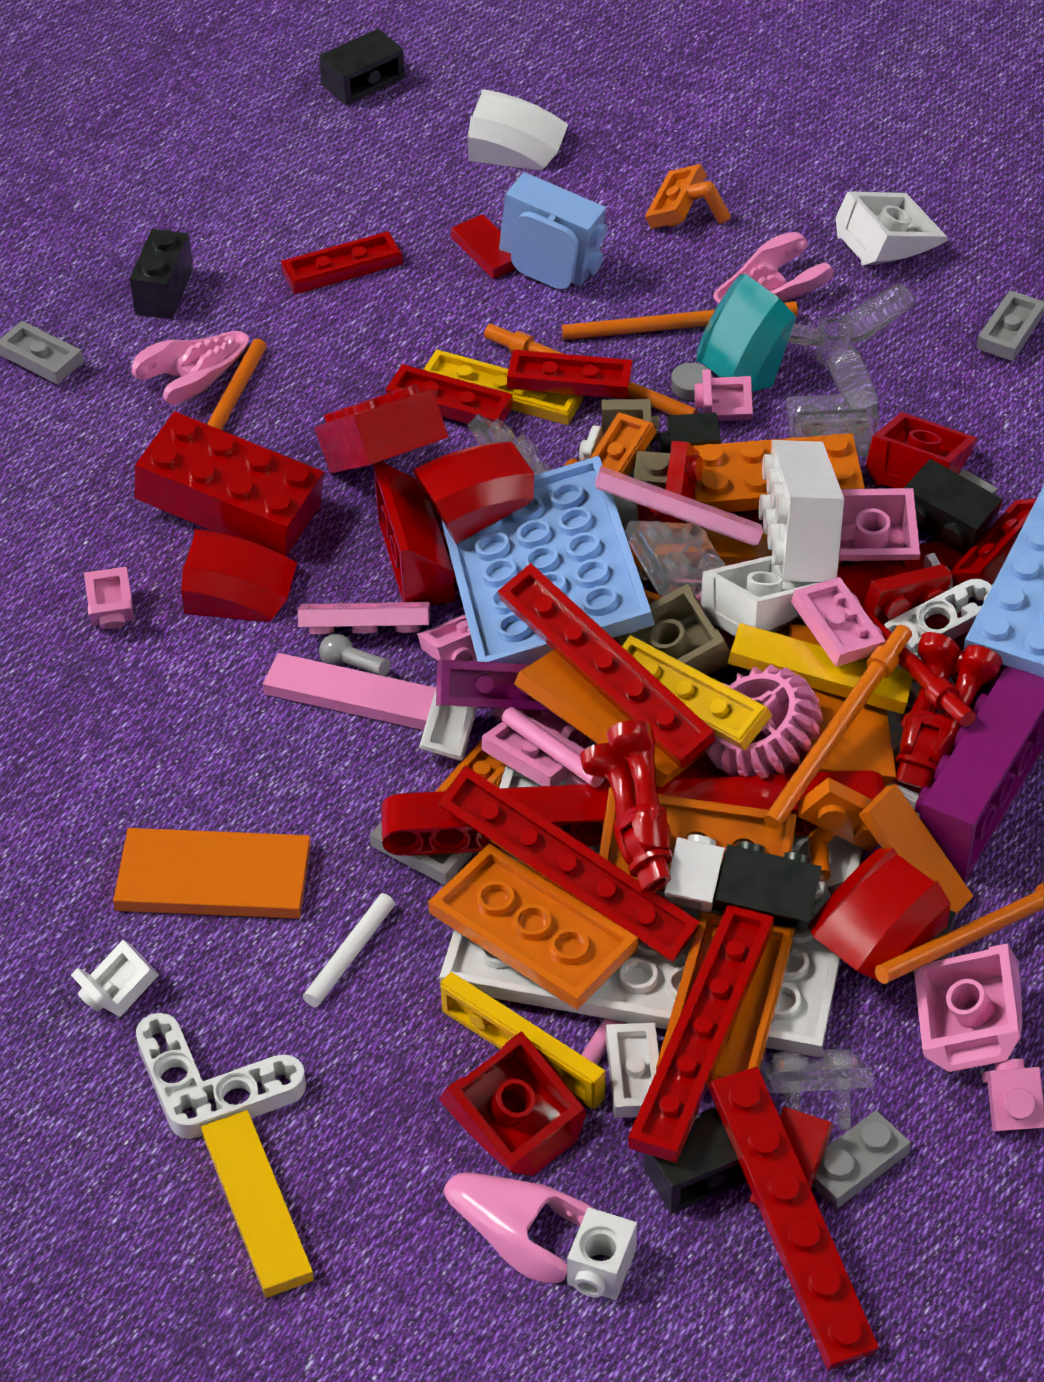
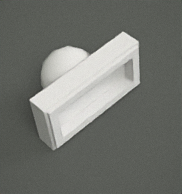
M435 690L419 749L462 761L477 708L436 706Z

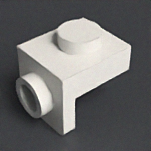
M122 940L91 975L77 968L71 976L82 987L78 995L88 1006L96 1012H100L102 1008H105L121 1017L159 974L131 944Z

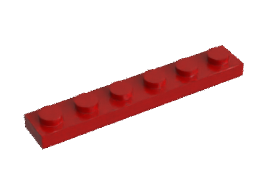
M530 563L497 591L500 600L628 720L649 722L655 737V745L681 769L716 740L713 729L533 564Z
M466 765L438 802L440 808L559 888L637 936L638 941L672 964L675 963L701 925L700 921L658 893H641L637 879Z
M730 904L727 905L628 1136L629 1149L677 1163L773 932L774 917Z
M758 1066L711 1081L708 1088L827 1371L876 1354L879 1349L877 1341Z

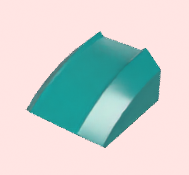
M740 274L729 287L710 318L697 349L696 362L704 364L719 377L751 376L752 392L772 387L796 321V316L779 297L747 274Z

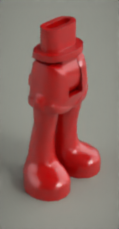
M925 632L919 640L917 653L923 663L935 675L945 677L948 680L958 662L960 649L957 643L948 636L935 632ZM969 645L964 649L955 687L959 691L958 697L969 707L980 687L996 678L1000 672L1003 660L999 654L989 648L978 645ZM922 687L911 711L905 714L901 721L903 733L900 743V754L895 759V764L899 768L894 780L895 784L920 793L925 786L931 787L936 768L943 755L950 756L952 754L954 741L961 727L946 710L943 715L935 713L936 707L926 698L925 690Z
M628 720L617 723L609 728L606 732L609 743L589 746L580 753L579 757L582 769L586 774L606 778L609 781L615 800L616 821L614 823V837L624 861L629 865V874L638 878L641 893L651 894L671 881L668 864L673 859L672 850H668L670 847L671 830L667 822V810L661 806L656 790L654 757L656 741L652 727L649 722L643 720Z

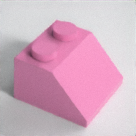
M913 488L841 489L844 496L839 561L920 560Z

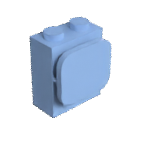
M523 172L505 194L499 250L511 253V261L514 267L526 276L557 289H565L571 283L581 287L590 274L595 275L598 272L603 261L600 246L605 239L608 226L604 224L606 207Z

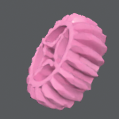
M770 664L762 672V670L754 666L748 676H743L737 672V680L731 685H724L768 707L772 717L745 751L716 735V740L705 748L704 751L714 766L723 773L725 772L729 777L758 775L760 779H764L774 772L785 776V767L791 763L801 765L799 756L802 753L810 752L812 749L811 740L821 736L818 725L824 720L819 709L821 707L818 703L819 699L808 682L801 678L800 675H795L787 667L779 670Z

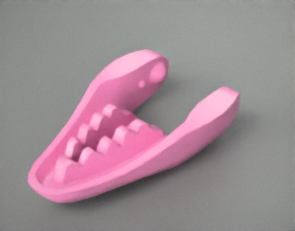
M798 232L785 233L772 238L757 249L747 263L714 292L713 296L719 304L740 274H747L782 301H789L828 283L833 276L834 270L830 264L821 263L805 270L795 279L787 282L778 272V268L799 256L807 248L808 242Z
M232 331L197 340H167L159 342L139 352L133 361L131 372L135 378L140 380L149 379L164 373L180 376V378L168 384L163 392V398L167 403L177 405L207 390L244 353L248 346L249 337L244 332Z
M467 1172L458 1173L448 1180L443 1192L450 1205L484 1236L508 1264L527 1278L552 1284L564 1281L567 1276V1264L563 1259L528 1239V1230L545 1204L558 1215L578 1226L581 1225L587 1208H592L591 1206L542 1184Z

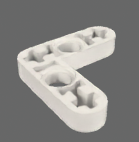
M981 579L965 581L899 615L884 625L891 632L894 631L897 625L907 626L912 631V637L906 644V647L921 660L917 653L921 635L925 632H935L948 636L953 640L970 631L982 606L978 607L974 602L968 604V598L974 597L977 601L983 600L984 602L992 585ZM961 611L962 617L958 618L957 613ZM934 614H942L950 620L946 627L939 630L929 628L925 621ZM899 664L896 668L904 670ZM949 677L948 681L955 686L954 681ZM912 680L909 697L915 703L921 686ZM937 708L935 711L936 714L941 715L945 712L944 710H937Z
M163 1013L151 1014L143 1018L137 1026L136 1037L139 1052L168 1124L174 1134L181 1138L192 1139L201 1137L200 1126L248 1110L250 1117L253 1118L287 1106L299 1100L305 1092L306 1081L303 1065L297 1058L291 1055L273 1056L202 1081L175 1018ZM157 1033H161L166 1038L168 1051L160 1054L156 1039L152 1038ZM173 1067H180L188 1072L187 1076L177 1083H167L161 1079L162 1074ZM285 1075L291 1082L282 1085L279 1080H276V1077ZM260 1081L262 1089H265V1093L259 1095L257 1082ZM236 1088L245 1089L250 1093V1097L245 1102L237 1105L229 1104L223 1099L228 1091ZM215 1098L217 1110L212 1112L211 1103L208 1100ZM192 1108L197 1113V1116L188 1119L183 1110Z

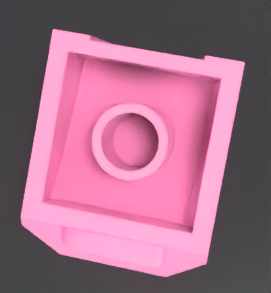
M1008 943L989 947V950L933 961L914 970L922 1051L925 1058L948 1072L1007 1061L1021 1037L1022 997L1019 965Z

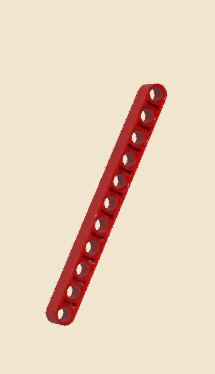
M873 770L818 772L801 798L829 777L873 800L885 788L884 777ZM774 774L764 779H760L758 775L675 779L668 782L662 788L656 785L657 794L769 810L794 774H785V776ZM602 783L598 787H592L590 784L500 788L587 847L601 846L609 787H611L610 783ZM446 791L394 794L382 802V846L388 853L398 856L481 852L489 843L504 851L440 808L438 802ZM796 804L790 812L797 814L794 836L810 835L818 826L798 817Z

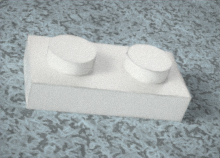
M655 1022L606 1024L605 1037L614 1118L637 1117L656 1073V1065L659 1058Z

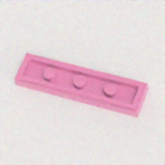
M600 466L595 478L596 489L753 546L758 545L763 533L761 524L602 466Z
M282 653L277 654L263 682L265 695L420 730L425 728L436 690L435 687Z

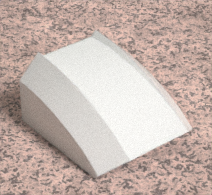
M482 89L474 113L470 118L468 132L469 161L541 171L558 153L568 124L535 104L500 92Z
M848 191L836 216L838 239H843L859 257L861 266L898 261L923 253L948 241L947 236L907 193Z
M771 555L703 571L701 606L712 626L716 625L733 636H736L739 623L775 633L801 617L791 603L794 590L821 582L783 581L779 566L773 565Z

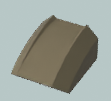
M688 583L649 605L655 625L613 638L622 646L631 635L705 675L729 665L730 651L718 629L715 630Z

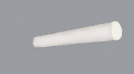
M381 893L312 982L303 994V999L307 1004L312 1007H318L378 929L395 906V901L389 895Z

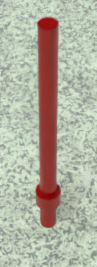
M860 602V606L873 624L879 627L883 638L887 641L892 632ZM905 646L899 654V665L925 690L926 698L937 709L946 710L961 726L967 727L971 725L976 719V713L958 697V689L945 677L935 675Z

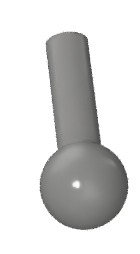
M342 634L328 635L322 640L319 647L320 658L327 664L336 666L349 664L381 676H386L391 668V663L388 659L353 648L352 642Z

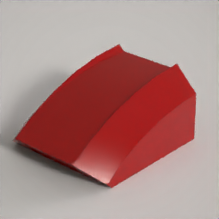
M900 412L872 436L865 466L877 486L884 484L892 488H904L929 459L958 474L972 453L978 438Z
M495 442L465 448L442 455L412 469L421 492L427 501L430 500L456 544L530 504L534 498V472L513 442Z
M194 529V537L182 571L181 595L184 613L269 622L287 601L297 562L274 549L239 536Z
M894 848L877 849L838 887L818 911L808 927L815 939L856 971L878 981L875 975L876 966L933 940L948 927L951 903L938 881L930 879L898 855Z
M522 1031L507 1041L496 1054L463 1078L461 1076L448 1086L439 1097L441 1103L459 1124L499 1163L513 1173L534 1176L578 1141L586 1116L585 1108Z

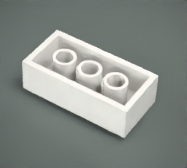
M772 440L771 454H764L762 462V478L767 480V495L761 494L759 499V520H763V533L768 535L767 543L768 550H772V563L779 566L783 581L824 582L837 578L844 496L823 442Z

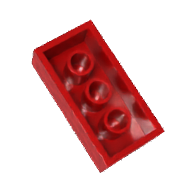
M417 384L325 414L323 416L326 423L314 427L330 474L371 465L449 438L433 389L419 392Z
M174 411L135 464L134 499L212 531L239 536L288 556L321 506L324 471Z

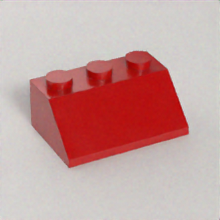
M382 461L374 463L378 524L402 602H430V606L454 602V584L457 583L452 560L448 556L450 552L444 529H439L438 524L442 523L440 515L430 500L427 501L415 478Z

